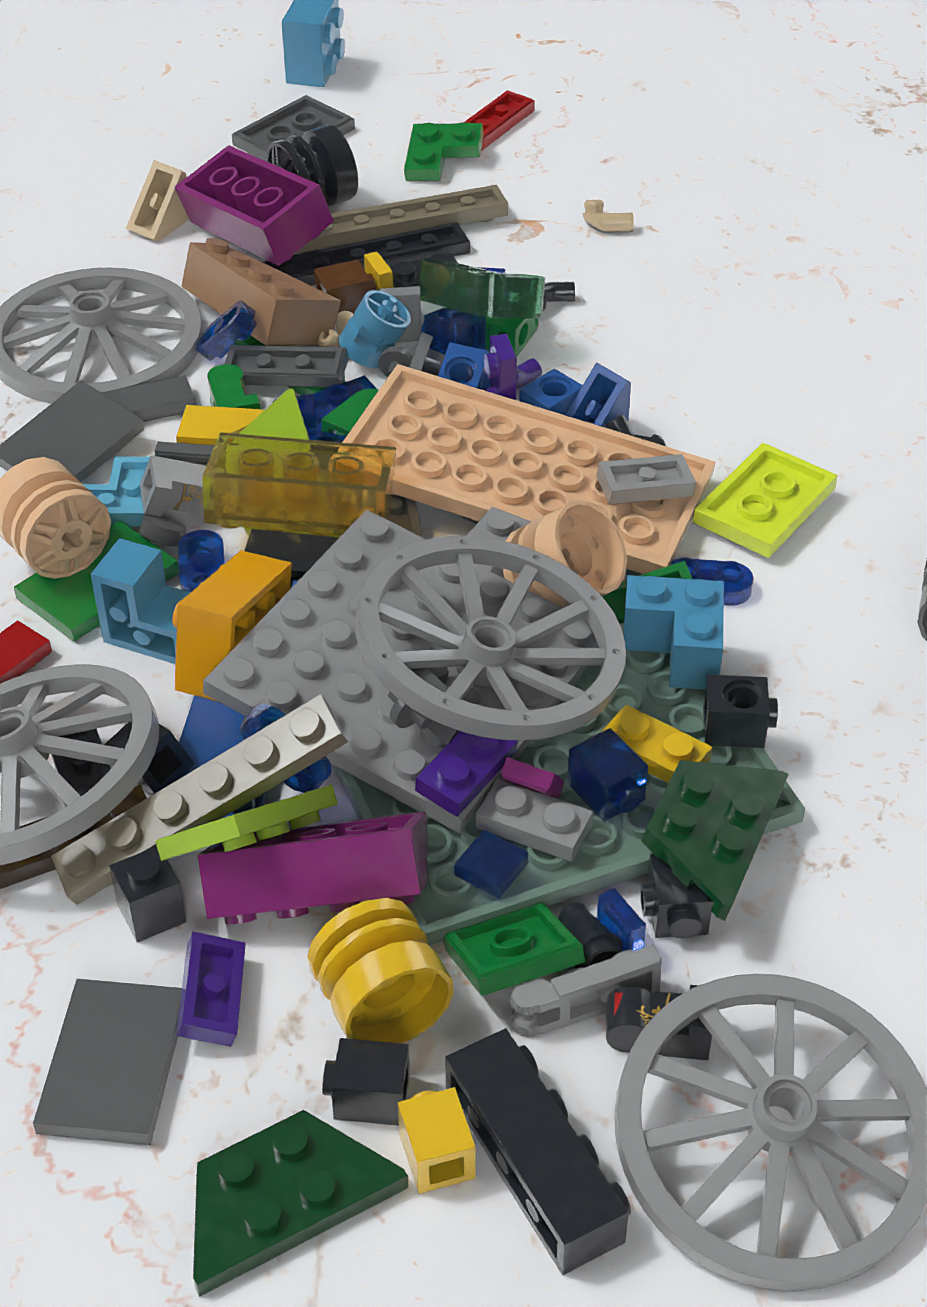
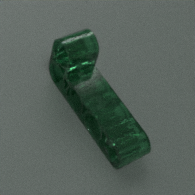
M421 259L418 286H420L421 301L467 314L491 318L541 319L546 277L530 274L498 273L451 261Z

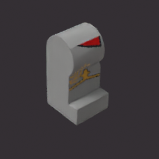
M151 455L140 481L144 514L158 517L162 516L164 509L181 512L189 511L201 518L215 517L219 513L230 488L228 477L216 468Z

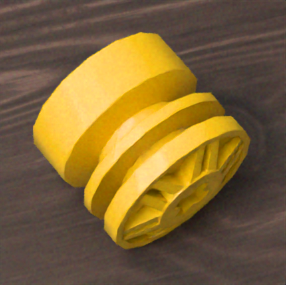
M389 898L367 900L343 910L321 928L313 938L307 954L310 971L315 980L319 982L323 995L330 1000L333 1014L345 1037L349 1039L406 1043L418 1037L438 1021L448 1009L454 994L453 981L438 954L428 945L427 936L423 929L418 926V921L412 910L399 900Z

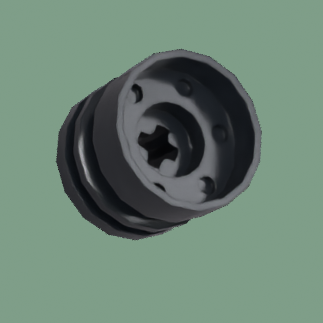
M326 124L306 131L301 137L293 135L286 140L272 142L268 146L266 162L318 184L328 206L348 201L356 195L358 189V170L349 143L341 131L334 125Z

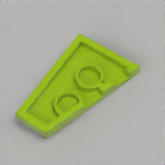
M331 784L157 839L155 843L161 861L220 842L223 844L224 851L228 852L256 843L255 831L258 840L261 841L289 832L287 821H289L291 830L322 821L319 810L338 805V801Z

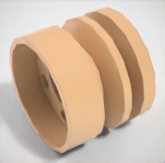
M46 457L27 459L10 468L0 478V536L40 576L53 579L68 577L88 567L101 554L110 534L111 519L108 509L59 461Z
M576 500L511 532L506 539V542L535 550L565 565L587 581L601 596L618 589L626 574L627 557L624 541L615 523L602 509L591 502ZM503 569L504 579L515 583L519 573ZM535 580L533 581L529 589L530 592L562 608L571 605L547 586Z

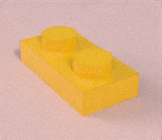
M627 704L599 734L598 748L669 783L680 760L709 763L711 760L712 746Z

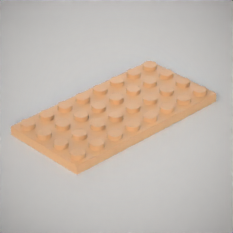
M397 364L331 458L330 474L418 501L434 508L446 510L475 521H480L491 507L533 522L576 500L591 502L602 509L615 523L624 541L627 557L626 569L645 574L672 564L693 519L694 509L700 504L713 476L716 462ZM683 454L696 481L693 496L609 504L596 475L599 462Z

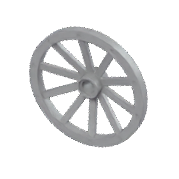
M113 267L88 268L57 274L23 288L0 306V380L14 391L26 397L50 404L79 382L89 346L100 345L117 378L105 382L87 383L99 392H106L178 377L193 362L202 343L200 312L193 298L172 281L159 275L135 269ZM122 290L146 294L112 302ZM60 296H63L69 302V306L41 305ZM166 303L181 318L130 311ZM20 318L54 319L9 334ZM127 325L182 331L183 335L176 347L170 350ZM57 333L20 366H17L5 352L6 349ZM116 335L160 361L145 370L130 375L112 338ZM73 338L76 339L63 382L33 375L38 368Z
M445 536L421 540L394 551L380 561L368 575L361 590L355 618L356 637L360 650L375 676L390 692L415 711L440 724L465 733L502 740H536L568 733L590 722L605 709L617 690L625 667L626 648L623 632L615 614L603 597L587 581L565 565L542 553L518 544L476 536ZM442 564H457L468 625L418 570ZM474 564L494 566L519 573L496 618L485 616ZM402 579L449 631L382 603L381 600L387 591ZM534 580L547 586L571 604L515 632L510 626ZM582 618L590 626L599 648H523ZM380 621L445 649L394 652L383 633ZM526 665H601V671L595 682L586 691H583ZM456 666L459 675L448 690L442 692L421 679L410 669ZM507 676L565 701V703L548 708L528 710ZM473 685L480 687L492 686L506 710L485 707L462 699Z
M74 664L30 672L0 684V773H2L0 865L38 855L79 835L119 805L141 780L157 748L159 720L147 692L135 678L115 668L91 664ZM74 692L36 714L46 696ZM102 694L111 696L126 704V706L63 718ZM133 721L132 730L125 749L59 737ZM49 754L113 765V767L94 787L83 796H80L47 760ZM34 773L65 805V808L41 821L19 829L21 778Z
M756 973L719 978L701 984L669 1002L650 1020L632 1046L620 1077L614 1111L617 1150L624 1174L634 1196L657 1229L674 1246L707 1269L733 1281L770 1290L803 1291L829 1287L853 1279L879 1264L905 1239L921 1216L927 1204V1088L915 1063L901 1043L880 1021L854 1001L824 986L795 977ZM752 1004L775 1005L774 1076L770 1077L720 1013V1009ZM794 1010L822 1019L849 1036L804 1079L794 1076ZM699 1018L752 1088L661 1056L658 1053L678 1031L690 1024L691 1021ZM864 1049L883 1071L898 1098L817 1100L816 1094ZM647 1073L744 1109L643 1131L641 1104ZM777 1106L784 1108L791 1114L794 1122L780 1121L771 1113L769 1107ZM905 1120L909 1144L906 1178L820 1122ZM747 1130V1137L690 1199L680 1207L659 1178L648 1152ZM811 1143L898 1199L887 1219L864 1239L858 1241ZM761 1150L768 1152L757 1250L755 1253L724 1241L706 1230L696 1221ZM789 1152H792L839 1251L807 1258L777 1257Z

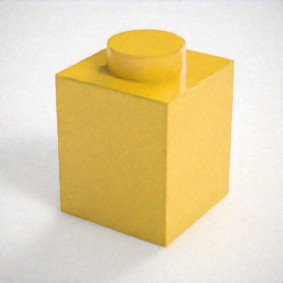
M455 1087L438 1092L433 1090L422 1091L410 1099L398 1102L399 1135L418 1194L476 1179V1147Z

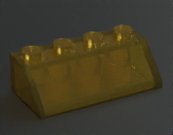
M220 432L202 475L204 523L217 524L230 529L251 527L281 532L284 530L308 532L311 535L326 536L329 534L343 535L366 509L389 520L396 447Z

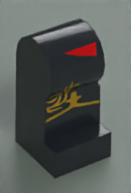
M690 985V989H689V990H691V989H693V988H695V987H697V986H699V985ZM622 987L614 990L607 998V1043L619 1052L630 1053L641 1031L650 1020L669 1002L683 993L656 991L655 993H650L637 987ZM697 1018L678 1031L658 1054L666 1057L708 1061L712 1035L701 1020Z

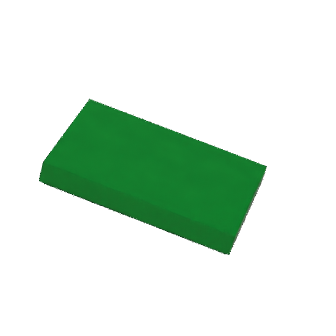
M119 520L111 525L109 539L101 554L88 567L68 577L57 579L40 576L36 572L15 585L14 592L16 599L75 642L100 625L91 572L119 538L161 550L166 581L180 573L178 560Z

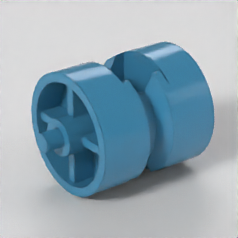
M379 290L368 291L356 308L354 316L350 318L341 332L339 345L340 347L347 348L349 358L365 367L378 368L382 352L389 347H395V343L399 341L409 326L411 315L405 305L394 296Z

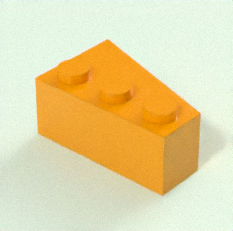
M240 550L204 582H201L183 600L177 603L172 618L173 626L177 628L175 691L216 701L203 693V680L290 590L291 562Z

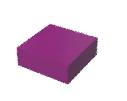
M506 757L501 771L503 779L509 783L558 799L565 783L555 773Z

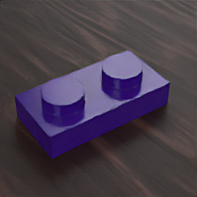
M507 334L490 336V353L484 354V368L487 378L490 379V387L484 388V391L516 400L517 357Z
M460 731L416 777L414 791L458 817L502 769L506 757L512 758L516 753L518 740L487 738Z
M192 932L186 949L176 1036L229 1047L232 1046L238 1033L245 942Z

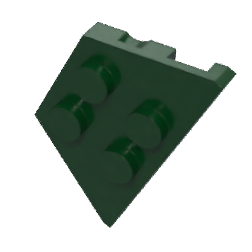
M680 760L647 825L641 842L658 859L668 863L672 873L686 887L695 883L714 902L710 911L717 918L725 921L789 774L780 770Z
M305 1110L197 1162L193 1280L197 1294L201 1297L409 1188L406 1171L404 1168Z

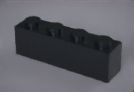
M507 1028L445 1056L446 1089L455 1087L467 1124L563 1276L626 1243L628 1216L631 1214V1207L622 1187L616 1181L609 1183L599 1168L598 1155L589 1138L585 1134L578 1136L569 1123L568 1112L559 1093L553 1088L547 1090L539 1078L538 1067L531 1051L525 1045L518 1046Z

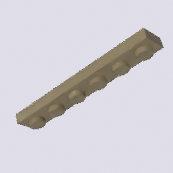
M491 185L331 213L334 222L324 229L317 238L309 241L295 254L458 222L459 225L476 221L489 222L498 217L508 216V202L499 187Z
M321 694L52 855L53 863L67 898L76 905L80 904L113 884L109 865L156 847L155 840L225 817L348 743L327 701Z

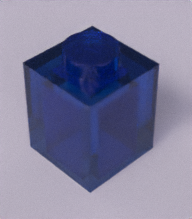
M611 728L569 749L567 784L603 822L622 812L628 813L634 810L645 800L648 765Z

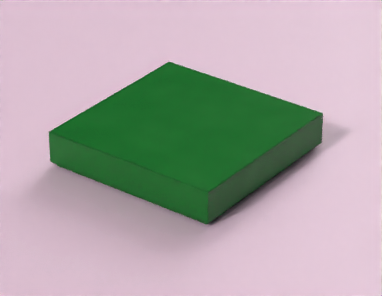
M541 902L448 932L444 935L445 951L481 996L585 962L582 944Z

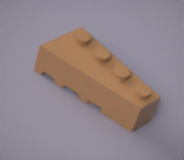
M207 238L206 243L190 242L181 287L266 346L319 345V335L324 332L328 336L330 335L328 333L329 329H335L341 300L229 247V243L224 240Z

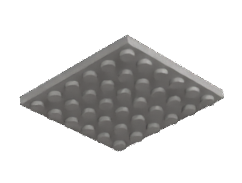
M366 509L203 680V693L264 727H267L321 694L329 704L348 743L322 759L419 812H426V815L461 833L481 807L497 778H503L501 775L502 769L458 817L414 791L416 777L447 745L428 727L421 729L414 723L409 727L399 728L390 719V711L394 702L388 697L390 691L375 676L360 650L356 637L355 618L362 587L374 567L394 551L426 539ZM442 564L418 570L468 625L457 564ZM474 564L485 616L496 618L514 583ZM402 579L395 583L381 600L382 603L449 631ZM528 591L510 626L515 632L562 609V607ZM582 618L523 648H599L590 626ZM380 621L383 633L394 652L445 649ZM589 665L526 666L573 686ZM456 666L447 667L449 674L445 685L448 688L459 675ZM507 676L528 710L556 706L562 701ZM472 686L480 696L479 705L506 710L492 686ZM518 740L516 753L511 759L517 760L531 740Z

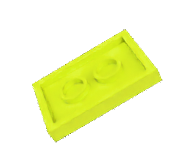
M762 442L694 509L693 523L770 558L834 491L838 475Z

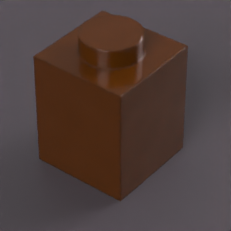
M359 260L314 269L315 288L341 300L338 313L350 311L354 314L368 291L376 290L373 275L366 273Z

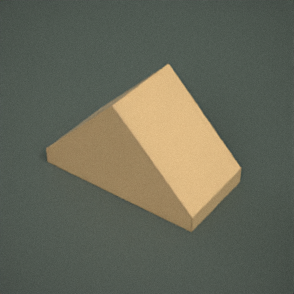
M153 160L126 229L159 242L186 223L189 218L174 188L187 177L186 173Z

